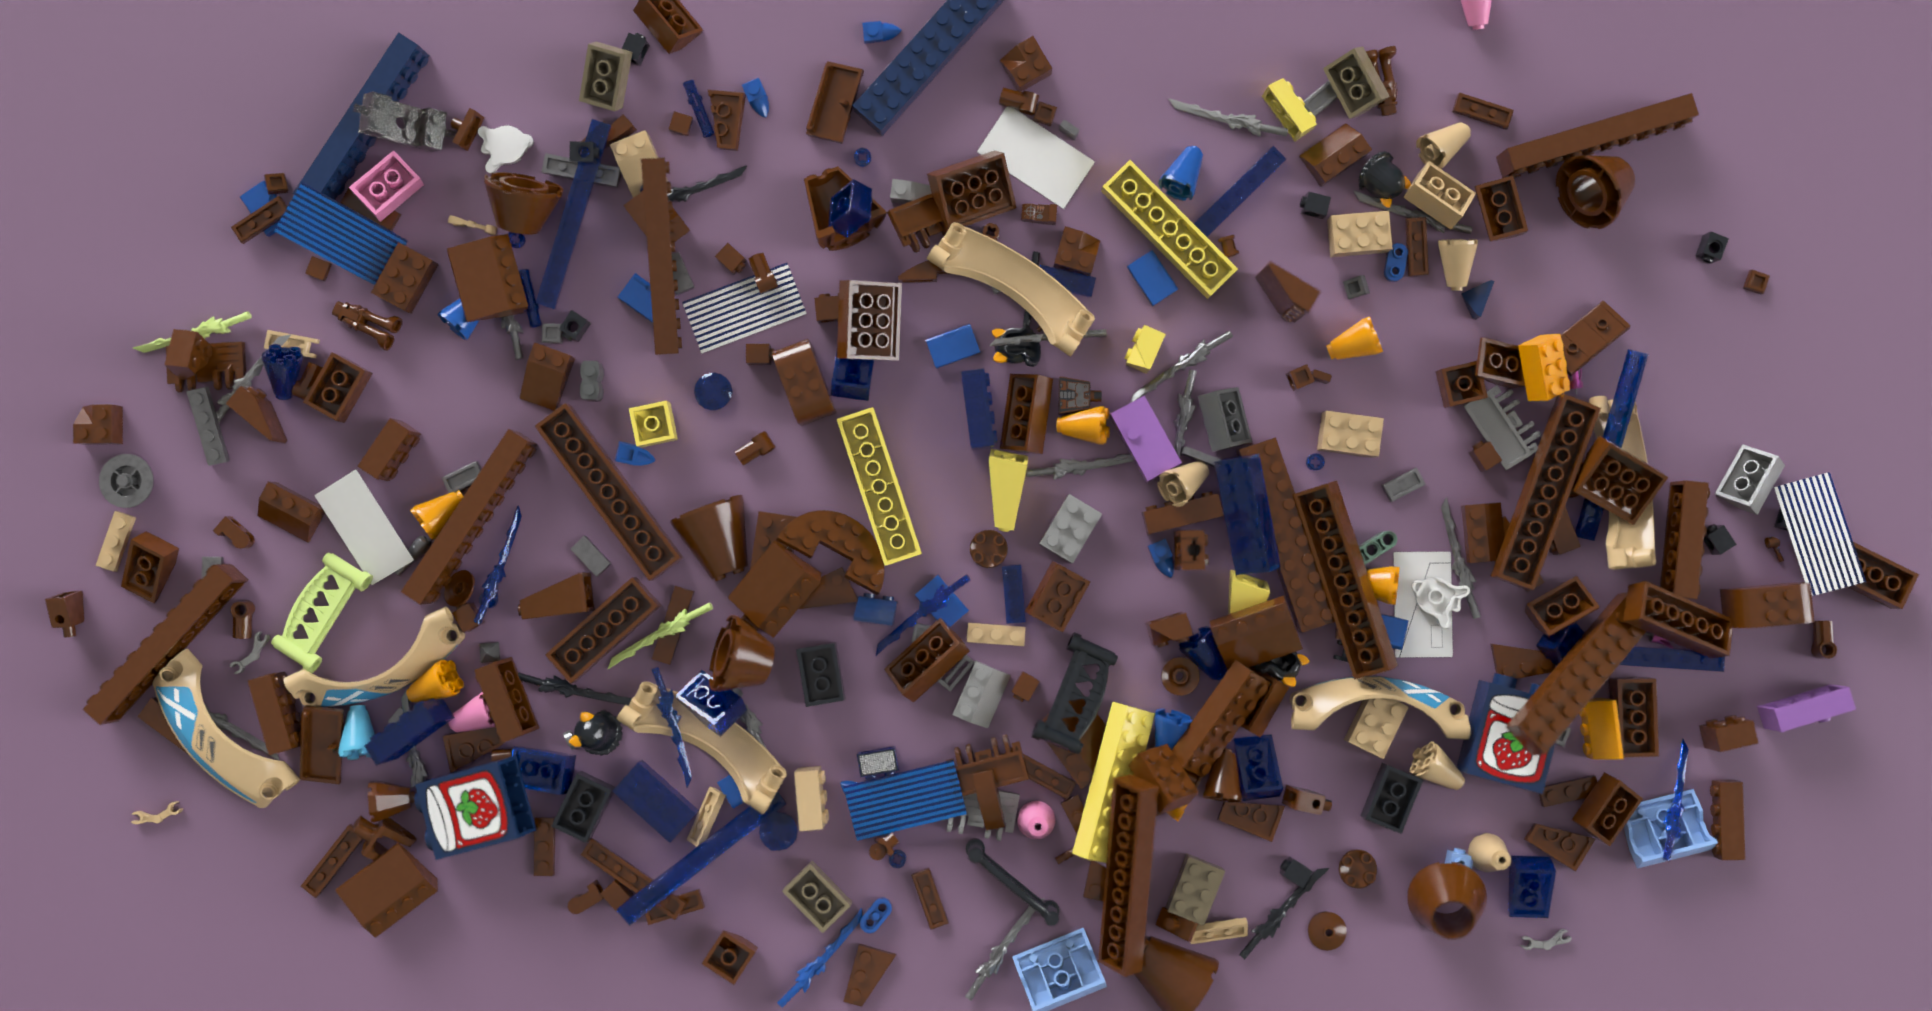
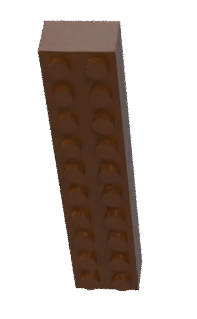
M1690 93L1509 147L1496 156L1502 178L1513 175L1515 179L1525 172L1531 174L1545 166L1548 169L1575 156L1593 155L1594 152L1599 150L1605 152L1616 145L1622 147L1636 139L1638 142L1649 138L1653 134L1655 136L1664 134L1672 128L1673 131L1684 128L1685 125L1692 123V119L1697 117L1699 113L1693 94Z
M1566 394L1556 397L1490 575L1491 577L1525 590L1535 589L1601 407Z
M564 403L535 425V428L649 581L655 580L684 558L570 404Z
M507 430L401 590V593L420 605L435 603L440 598L441 589L449 584L452 579L451 574L461 566L463 556L471 551L473 547L472 542L475 538L480 537L484 530L482 527L494 516L493 511L496 506H500L504 501L506 491L514 486L515 477L523 472L526 467L525 462L535 454L537 443L518 431Z
M1276 437L1237 450L1236 453L1297 631L1303 633L1335 622Z
M1337 480L1293 494L1354 679L1394 669L1398 664Z
M215 564L210 566L204 578L194 583L192 591L185 594L179 600L180 604L166 614L167 618L153 628L154 632L140 642V647L127 656L125 664L115 669L113 677L100 686L101 690L86 701L87 705L82 710L99 725L119 722L153 685V680L159 671L166 667L169 661L187 648L249 579L232 564Z
M1627 592L1617 594L1506 726V729L1532 756L1546 754L1647 632L1623 622Z
M1132 774L1114 778L1098 962L1124 977L1142 972L1159 786Z

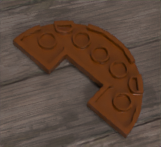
M827 510L805 513L792 520L776 539L808 558L813 556L818 543L851 561L844 576L846 579L876 595L882 589L885 572L878 544L862 524L845 514Z

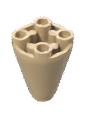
M1431 741L1429 744L1422 748H1417L1413 752L1414 759L1410 773L1414 776L1450 789L1458 790L1463 786L1465 778L1438 744Z

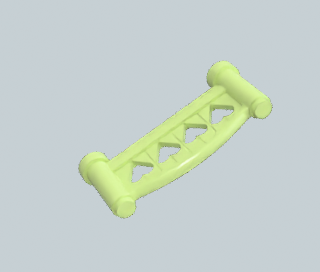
M327 553L323 557L322 562L325 567L313 577L298 596L288 616L283 634L281 636L276 635L271 641L275 649L302 665L303 669L310 673H314L319 668L322 658L315 653L355 588L362 592L369 587L373 580V575L366 571H360L334 553ZM330 575L334 576L339 589L326 590L324 588V583L328 581ZM320 591L324 593L329 606L314 605V599L318 598ZM309 608L314 609L319 622H304L303 617L308 614ZM299 624L304 626L308 639H295L293 637V633L297 631Z

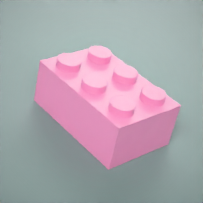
M393 150L349 188L381 222L423 187L424 184L420 177Z

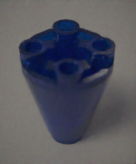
M272 344L269 345L268 350L262 353V362L275 397L279 400H289L292 398V389L297 382L303 361V354L299 347L289 348Z

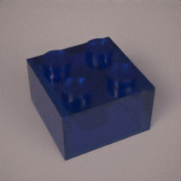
M853 179L832 196L830 200L829 227L832 226L835 232L848 238L862 225L868 223L872 216V189Z

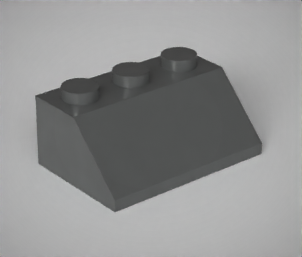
M1238 387L1217 390L1198 396L1212 452L1252 442Z

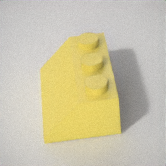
M1282 78L1270 84L1263 93L1262 98L1284 128L1288 129L1289 135L1296 142L1314 129L1317 125L1316 118L1311 112L1306 110L1304 101L1295 95L1291 83L1286 82Z

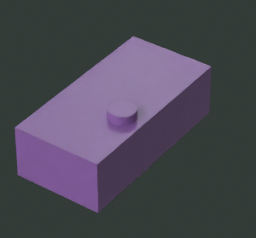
M1145 396L1110 414L1113 425L1146 484L1158 478L1164 471L1181 465V460Z
M1832 684L1757 706L1764 729L1784 732L1817 721L1819 723L1831 720L1830 717L1856 710L1850 688Z

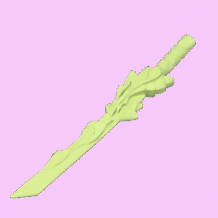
M249 311L222 321V318L215 320L213 316L206 322H202L199 327L192 328L191 331H197L205 339L210 337V334L213 332L217 334L229 333L231 330L227 327L251 319L252 316ZM158 338L149 344L136 346L133 349L143 353L169 346L171 338Z
M709 602L690 613L683 609L682 612L678 613L677 617L675 616L674 621L661 622L657 631L612 657L608 669L622 660L634 656L636 651L642 647L652 645L654 640L659 637L663 639L667 635H675V633L686 631L684 627L690 624L689 621L712 610V604Z

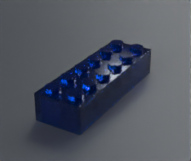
M1259 453L1225 458L1214 462L1236 575L1265 573L1280 568Z

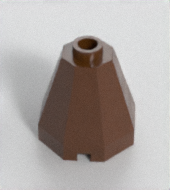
M370 781L368 783V788L372 787L371 792H368L369 816H372L371 822H378L411 808L412 803H415V791L411 792L410 787L382 781Z

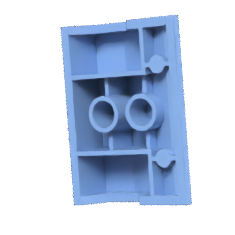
M1694 789L1642 801L1624 826L1629 851L1637 869L1709 851L1718 843L1715 838L1709 835L1703 821V809Z
M1084 928L1012 956L1032 1011H1049L1107 987Z

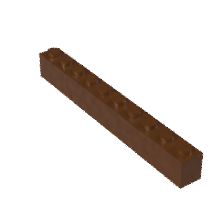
M665 157L641 158L655 355L678 354V349L682 348V338L677 337V329H681L680 318H676V310H679V299H675L674 291H678V281L673 279V272L677 271L676 260H672V252H675V240L670 238V233H674L673 221H669V213H673L672 201H668L667 193H671V182L666 181V174L670 173L669 161L665 162Z

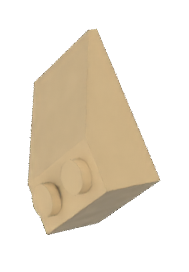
M646 130L610 144L633 198L643 191L641 158H658Z

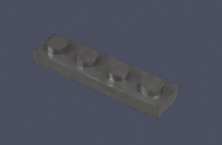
M546 153L542 167L543 174L618 188L621 175L619 167L598 163H573L570 161V158Z
M209 387L186 391L208 466L230 461Z

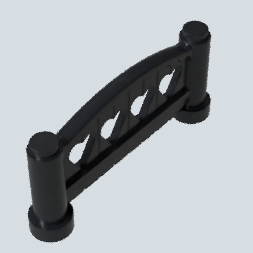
M1073 632L1066 648L1074 653L1046 722L1042 720L1037 721L1031 737L1036 740L1042 739L1073 754H1080L1084 745L1080 739L1091 726L1101 707L1107 687L1109 666L1116 664L1118 655L1081 638L1082 635ZM1097 664L1099 671L1096 672V679H1091L1082 666ZM1091 682L1092 689L1089 690V696H1083L1075 683ZM1083 699L1086 704L1082 707V714H1077L1068 701ZM1063 718H1078L1079 722L1075 725L1076 730L1074 732L1068 730L1062 721Z
M973 838L967 842L966 853L971 862L980 863L1002 884L1040 913L1047 925L1054 926L1059 922L1060 910L1054 900L1043 901L985 853V845L982 840Z

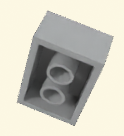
M1068 494L1039 544L1073 564L1102 513Z

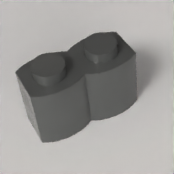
M583 361L580 368V374L583 379L580 385L581 398L585 401L601 402L604 394L601 383L604 377L603 365L598 361Z

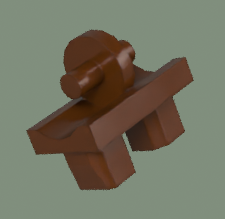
M888 833L885 837L878 836L874 840L876 843L869 849V855L873 860H881L885 855L891 856L894 853L892 848L899 843V840L893 833Z

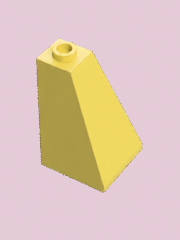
M991 449L989 470L995 527L1004 532L1014 531L1028 465V456Z
M1230 570L1228 614L1267 601L1270 594L1267 581Z

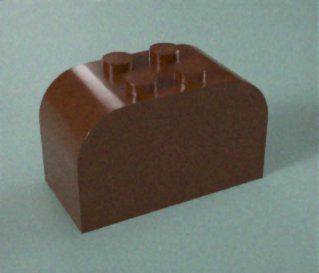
M809 339L772 352L790 406L800 426L837 413Z
M1810 582L1720 589L1722 614L1732 618L1733 628H1759L1815 622Z

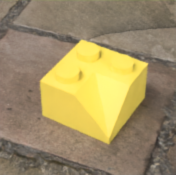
M1146 325L1142 329L1138 328L1132 339L1135 344L1132 349H1128L1124 359L1127 360L1125 365L1147 374L1152 367L1166 334Z
M662 401L629 408L637 447L642 448L678 440L670 402Z

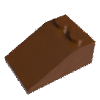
M642 191L623 206L646 235L644 194ZM672 207L673 213H669V221H673L674 233H670V238L676 242L688 233L690 229Z
M1481 337L1475 376L1503 387H1525L1518 345Z
M534 342L527 361L519 399L555 411L558 408L575 357Z
M240 386L226 404L270 441L286 443L288 440L271 401L266 398L267 394L259 388L254 389L251 386Z
M147 531L131 539L121 587L152 603H156L176 564L179 548Z

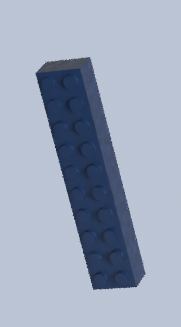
M947 0L852 105L854 112L883 136L1004 0Z
M398 32L292 193L293 195L326 213L327 209L299 195L296 191L299 190L326 206L333 208L331 204L300 188V184L332 202L335 201L338 195L342 194L346 182L354 176L356 167L365 159L367 150L375 144L379 132L385 129L388 118L396 112L400 100L406 97L409 86L417 80L421 68L427 65L430 55L418 44Z

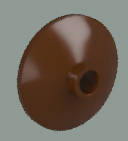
M460 570L453 574L451 581L445 587V601L452 607H459L466 603L474 591L475 579L473 574L467 570Z
M1176 657L1164 665L1161 672V680L1167 691L1174 695L1183 696L1190 694L1196 689L1200 680V673L1193 661L1184 657ZM1181 672L1183 678L1177 679L1176 674Z
M1329 911L1320 912L1311 919L1308 925L1310 941L1321 950H1334L1341 946L1346 938L1347 928L1345 922L1336 913ZM1331 929L1332 934L1327 936L1326 931Z

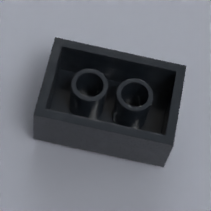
M836 642L796 649L806 707L844 701L846 697Z
M1382 763L1360 816L1402 834L1423 780Z
M580 771L576 773L551 827L587 843L593 837L616 787L586 772Z

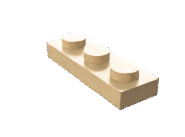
M119 511L114 512L96 566L113 572L118 571L136 517Z
M968 623L967 642L1024 646L1026 627Z
M709 787L687 837V840L698 848L704 847L726 796L714 787Z
M1235 918L1226 921L1205 923L1204 926L1198 924L1190 944L1248 936L1247 919Z

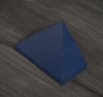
M1487 281L1461 293L1473 319L1476 320L1482 316L1495 281Z

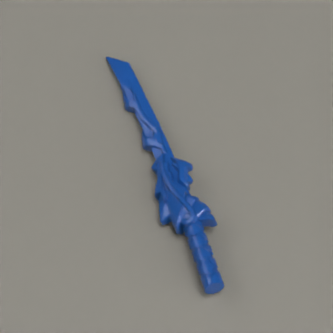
M862 908L852 921L840 930V936L834 943L825 947L826 952L821 957L817 956L815 961L806 964V967L797 971L800 974L795 980L797 983L777 1002L780 1007L783 1008L802 988L805 993L810 987L811 978L814 975H819L821 971L825 972V963L860 923Z

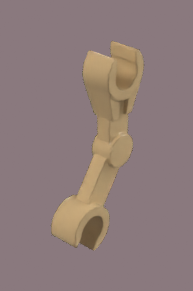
M449 215L448 223L454 226L478 228L485 230V233L496 235L498 228L492 225H480L474 221H466Z
M179 801L170 803L165 811L157 815L136 811L132 815H139L140 820H134L131 823L135 825L145 822L160 823L170 815L181 813L183 808L175 811L173 806L179 803Z

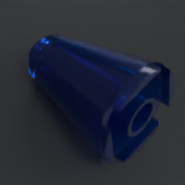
M1203 626L1198 628V633L1189 636L1190 640L1179 643V650L1210 679L1219 681L1225 676L1227 667L1210 626Z

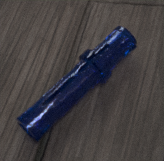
M688 80L683 83L688 96V104L692 106L703 137L708 138L713 136L715 132L712 129L702 103L703 98L699 95L694 80ZM692 93H694L698 106H696ZM699 112H701V114H702V116H703V119H704V121H705V125H704V123H703V121H702V118H701Z
M529 269L520 270L519 275L528 303V308L525 312L528 315L530 328L542 326L538 310L540 307L535 299Z

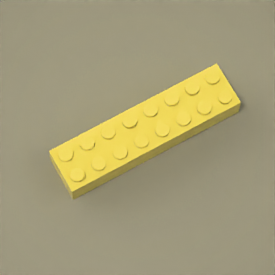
M1131 160L1102 186L1101 192L1207 299L1238 270Z
M871 407L836 419L884 565L887 566L922 554L874 408Z
M1112 702L1073 854L1088 860L1107 863L1114 778L1129 774L1134 775L1128 765L1139 752L1146 751L1155 713Z

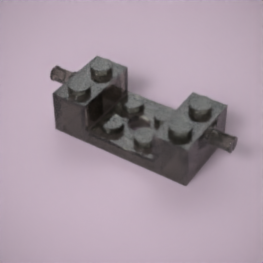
M377 92L364 94L362 105L356 103L354 105L353 111L361 113L358 133L435 152L442 150L444 137L454 139L457 133L456 131L446 129L447 112L430 107L421 109L392 101L391 96ZM397 118H401L404 122L402 129L396 125Z

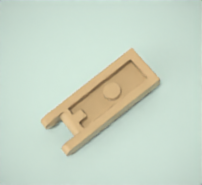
M267 330L264 349H268L278 337L291 335L278 349V352L316 359L317 355L309 352L311 343L319 344L320 340Z

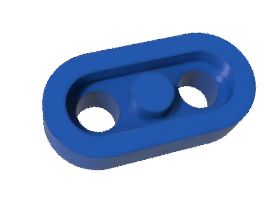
M1401 243L1392 245L1393 249L1387 252L1384 276L1390 282H1396L1404 276L1408 250ZM1396 250L1401 251V256L1396 254ZM1393 268H1396L1398 270L1397 274H1393Z
M881 897L875 900L862 916L860 927L864 932L874 933L890 915L892 904L887 898ZM884 904L886 909L880 910L879 905ZM872 919L874 923L868 925L866 921Z

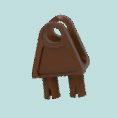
M360 815L354 823V829L352 830L353 834L365 840L361 855L373 861L388 850L377 842L378 838L386 836L408 847H411L417 840L412 833L390 817L379 821L378 824H373Z

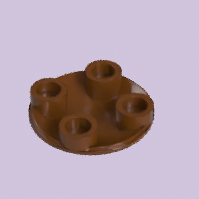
M984 530L977 533L970 544V554L973 561L984 568H993L1000 565L1008 553L1006 539L994 530Z
M1359 849L1351 850L1340 860L1339 875L1346 885L1356 889L1365 888L1375 882L1377 864L1370 853Z

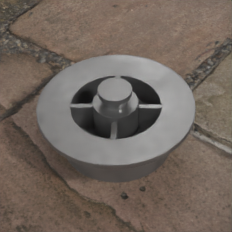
M121 454L111 458L103 466L99 476L100 490L105 499L111 504L122 508H131L143 503L149 497L154 484L153 472L148 463L132 454Z

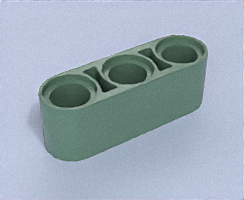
M1382 531L1359 545L1364 564L1366 565L1394 547L1397 543L1396 534L1392 531ZM1386 534L1390 537L1388 545L1383 542V537ZM1368 545L1374 547L1372 555H1369L1366 551Z

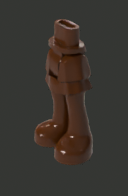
M1396 46L1385 47L1378 52L1377 50L1366 51L1378 75L1377 60L1379 58L1384 82L1382 83L1390 96L1381 102L1377 108L1381 109L1382 116L1396 114L1398 89H1396L1397 83L1394 80L1391 68V59L1397 53Z
M338 301L332 311V315L338 317V320L342 321L350 329L353 328L356 332H363L376 339L379 347L385 351L392 347L394 336L367 325V322L370 321L394 334L401 329L403 323L402 318L398 316L381 317L368 311V308H362L361 305H353L348 302L342 303Z

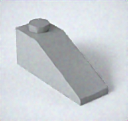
M892 179L890 194L892 203L906 204L931 194L930 185Z

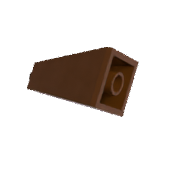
M577 573L520 600L518 605L519 616L523 620L594 611L591 573Z

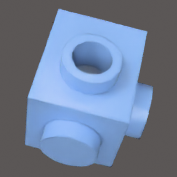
M1454 848V851L1447 850L1445 863L1457 862L1471 869L1473 866L1472 856L1468 855L1466 850Z

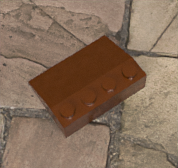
M994 150L927 173L931 193L947 231L954 222L968 226L1017 208L1003 152Z
M508 234L490 236L447 248L466 322L518 315L525 312L528 308V303Z
M1271 261L1255 277L1276 311L1282 315L1281 318L1289 323H1295L1306 315L1321 293L1320 290Z
M840 280L837 358L899 361L902 283Z
M1599 435L1587 452L1573 491L1634 525L1669 477Z
M774 540L728 598L759 629L774 638L820 584L821 572Z
M1284 595L1210 620V628L1227 670L1230 669L1235 660L1247 667H1252L1303 649Z
M1083 699L1068 701L1077 714H1082V707L1086 704ZM1098 714L1080 739L1081 743L1084 744L1080 754H1073L1047 742L1081 789L1092 781L1106 724ZM1046 715L1041 720L1046 722L1048 715ZM1077 717L1062 719L1070 732L1076 730L1075 725L1079 722Z
M398 842L336 889V893L361 926L376 938L438 891V879Z

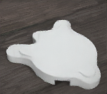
M481 126L478 129V134L484 140L481 151L484 154L491 155L485 166L486 171L490 174L496 172L503 165L519 162L524 153L534 143L530 135L522 133L513 126H501L496 129Z
M1439 577L1415 580L1412 583V590L1415 592L1418 606L1427 614L1435 616L1443 629L1451 626L1449 611L1459 612L1461 610V599L1470 593L1468 586H1455Z

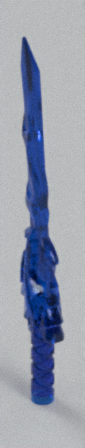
M519 505L516 508L512 524L506 533L507 539L504 548L499 553L500 559L498 564L494 565L493 571L487 575L488 578L481 586L485 588L482 594L484 599L473 621L479 625L483 621L491 600L494 603L497 602L498 583L502 582L503 577H506L504 567L522 518Z
M966 574L946 589L942 584L936 590L933 599H927L925 602L920 601L919 610L878 643L876 656L889 644L900 639L901 633L908 627L916 625L919 618L926 617L927 614L937 612V610L946 607L947 604L945 602L950 599L948 596L971 581L970 577Z
M655 667L651 670L661 695L658 696L660 703L656 704V706L661 711V716L668 722V727L672 728L673 736L671 739L677 746L679 753L677 761L682 768L686 788H688L692 774L678 726L681 715H678L677 710H674L672 706L674 702L673 689L669 692L667 691L660 669Z
M1684 739L1681 742L1680 759L1677 765L1678 777L1674 787L1675 796L1671 800L1672 804L1666 811L1667 815L1663 822L1666 824L1665 831L1668 832L1662 858L1665 861H1671L1675 838H1681L1680 832H1682L1679 818L1682 817V812H1685L1681 802L1689 751Z

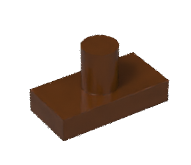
M469 108L463 121L454 118L451 121V128L457 130V133L452 142L468 151L485 117Z
M1078 794L1061 802L1076 834L1078 833L1084 811V806Z
M1162 907L1155 925L1191 942L1198 923L1168 912L1166 907Z

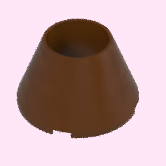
M1579 155L1572 157L1561 165L1556 175L1555 187H1558L1560 195L1558 201L1566 215L1576 224L1587 229H1603L1611 225L1619 216L1634 189L1635 175L1631 166L1624 159L1617 156Z
M494 172L491 174V177H488L487 174L484 176V184L497 227L518 234L531 235L540 232L563 195V188L554 182L545 180V183L536 181V177L524 174Z
M730 615L726 619L729 622L726 628L722 627L718 634L710 662L709 671H712L713 675L712 679H709V686L711 690L716 692L764 684L771 672L774 661V644L740 617Z
M1437 862L1424 867L1413 877L1407 891L1408 906L1413 917L1424 927L1447 939H1459L1468 935L1482 916L1487 903L1486 888L1480 876L1468 866L1457 862L1443 864ZM1457 902L1463 904L1461 909L1453 913L1445 914L1436 911L1445 903Z

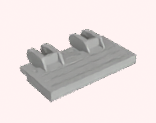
M1498 385L1487 391L1488 398L1467 403L1464 405V408L1486 441L1491 442L1502 459V465L1508 470L1537 451L1538 446L1535 442L1528 447L1526 444L1542 434L1540 431H1537L1524 440L1521 438L1520 434L1531 429L1535 423L1531 421L1516 430L1523 423L1514 410L1507 415L1505 412L1518 405L1520 401L1519 399L1513 400L1502 408L1498 402L1508 398L1514 392L1510 389L1495 398L1494 396L1502 392Z
M951 786L943 787L942 791L951 789ZM999 790L1004 821L1006 823L1005 832L1013 833L1020 794ZM953 792L942 794L941 797L953 795ZM976 793L940 801V804L964 799V802L940 807L939 811L965 805L966 808L938 814V817L946 816L947 813L950 815L967 811V814L960 815L959 834H963L966 816H968L967 825L983 828L984 821ZM953 817L948 819L947 832H951L953 828ZM998 828L996 833V840L1001 841L1003 828ZM991 830L985 831V838L989 839Z

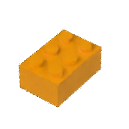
M1561 334L1539 335L1518 345L1528 401H1549L1570 390V380L1567 375V363L1564 357Z

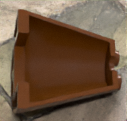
M838 166L824 170L821 176L812 174L804 178L816 239L821 248L827 247L829 251H835L851 247L870 236L869 231L874 227L878 229L887 214L885 209Z
M742 495L732 496L729 500L722 499L680 515L678 519L673 518L670 520L672 527L711 579L715 578V581L727 578L725 574L733 572L734 575L744 571L743 567L748 566Z
M1150 936L1144 942L1142 972L1134 975L1162 1011H1195L1214 981L1211 976L1213 973H1217L1219 961L1213 957Z

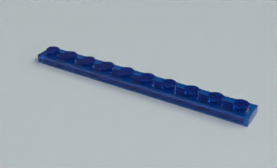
M594 119L591 120L585 142L596 143V147H599L600 156L599 159H596V163H578L536 299L537 304L556 309L611 130V125ZM588 147L582 149L581 156L583 158L587 157L590 153Z
M1630 349L1627 350L1603 433V438L1620 448L1623 445L1649 355ZM1587 498L1584 499L1575 533L1578 538L1595 541L1604 508Z
M777 791L764 814L749 806L617 908L618 913L630 926L787 803Z

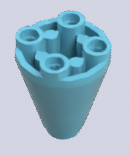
M350 706L338 749L339 757H347V760H357L359 756L363 755L369 758L378 757L379 745L366 706Z

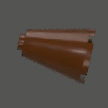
M1225 748L1221 756L1212 765L1203 792L1205 799L1225 800L1228 802L1242 801L1236 754L1232 753V749Z

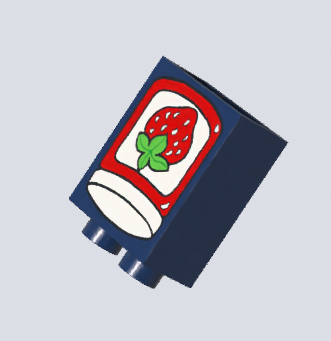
M1494 673L1492 683L1479 680L1469 716L1470 737L1469 739H1463L1456 767L1459 771L1543 794L1556 742L1546 754L1532 756L1506 729L1508 723L1540 685L1531 683L1530 691L1527 693L1515 689L1518 679Z
M516 755L415 784L417 790L414 797L415 806L420 813H423L427 827L425 843L433 851L435 860L515 840L536 831Z

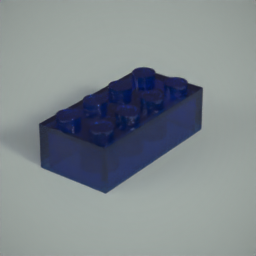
M984 368L961 371L971 451L994 448V443H997L998 439L997 431L992 430V424H995L994 411H990L989 407L993 403L991 392H987V386H990L989 373H985Z
M432 698L427 702L421 701L413 706L414 710L403 713L398 717L399 721L385 726L384 732L370 737V742L364 746L374 763L380 765L399 759L455 717L444 699L434 700Z
M643 760L639 761L612 791L669 843L678 836L699 812L692 803Z

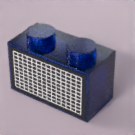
M896 746L857 753L860 777H865L866 780L877 778V774L883 773L884 776H892L896 774V771H899Z

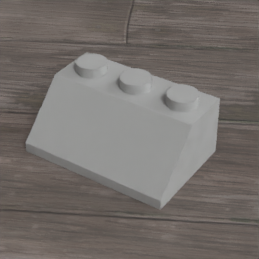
M1742 444L1715 495L1741 510L1758 515L1785 464L1777 455Z
M975 660L953 715L970 723L988 728L1011 675Z

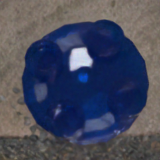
M712 372L699 378L695 385L694 393L699 405L705 409L716 411L728 404L733 395V390L725 376Z
M776 812L764 818L760 825L759 835L763 844L771 851H781L789 848L797 839L798 829L796 822L791 816L786 813Z

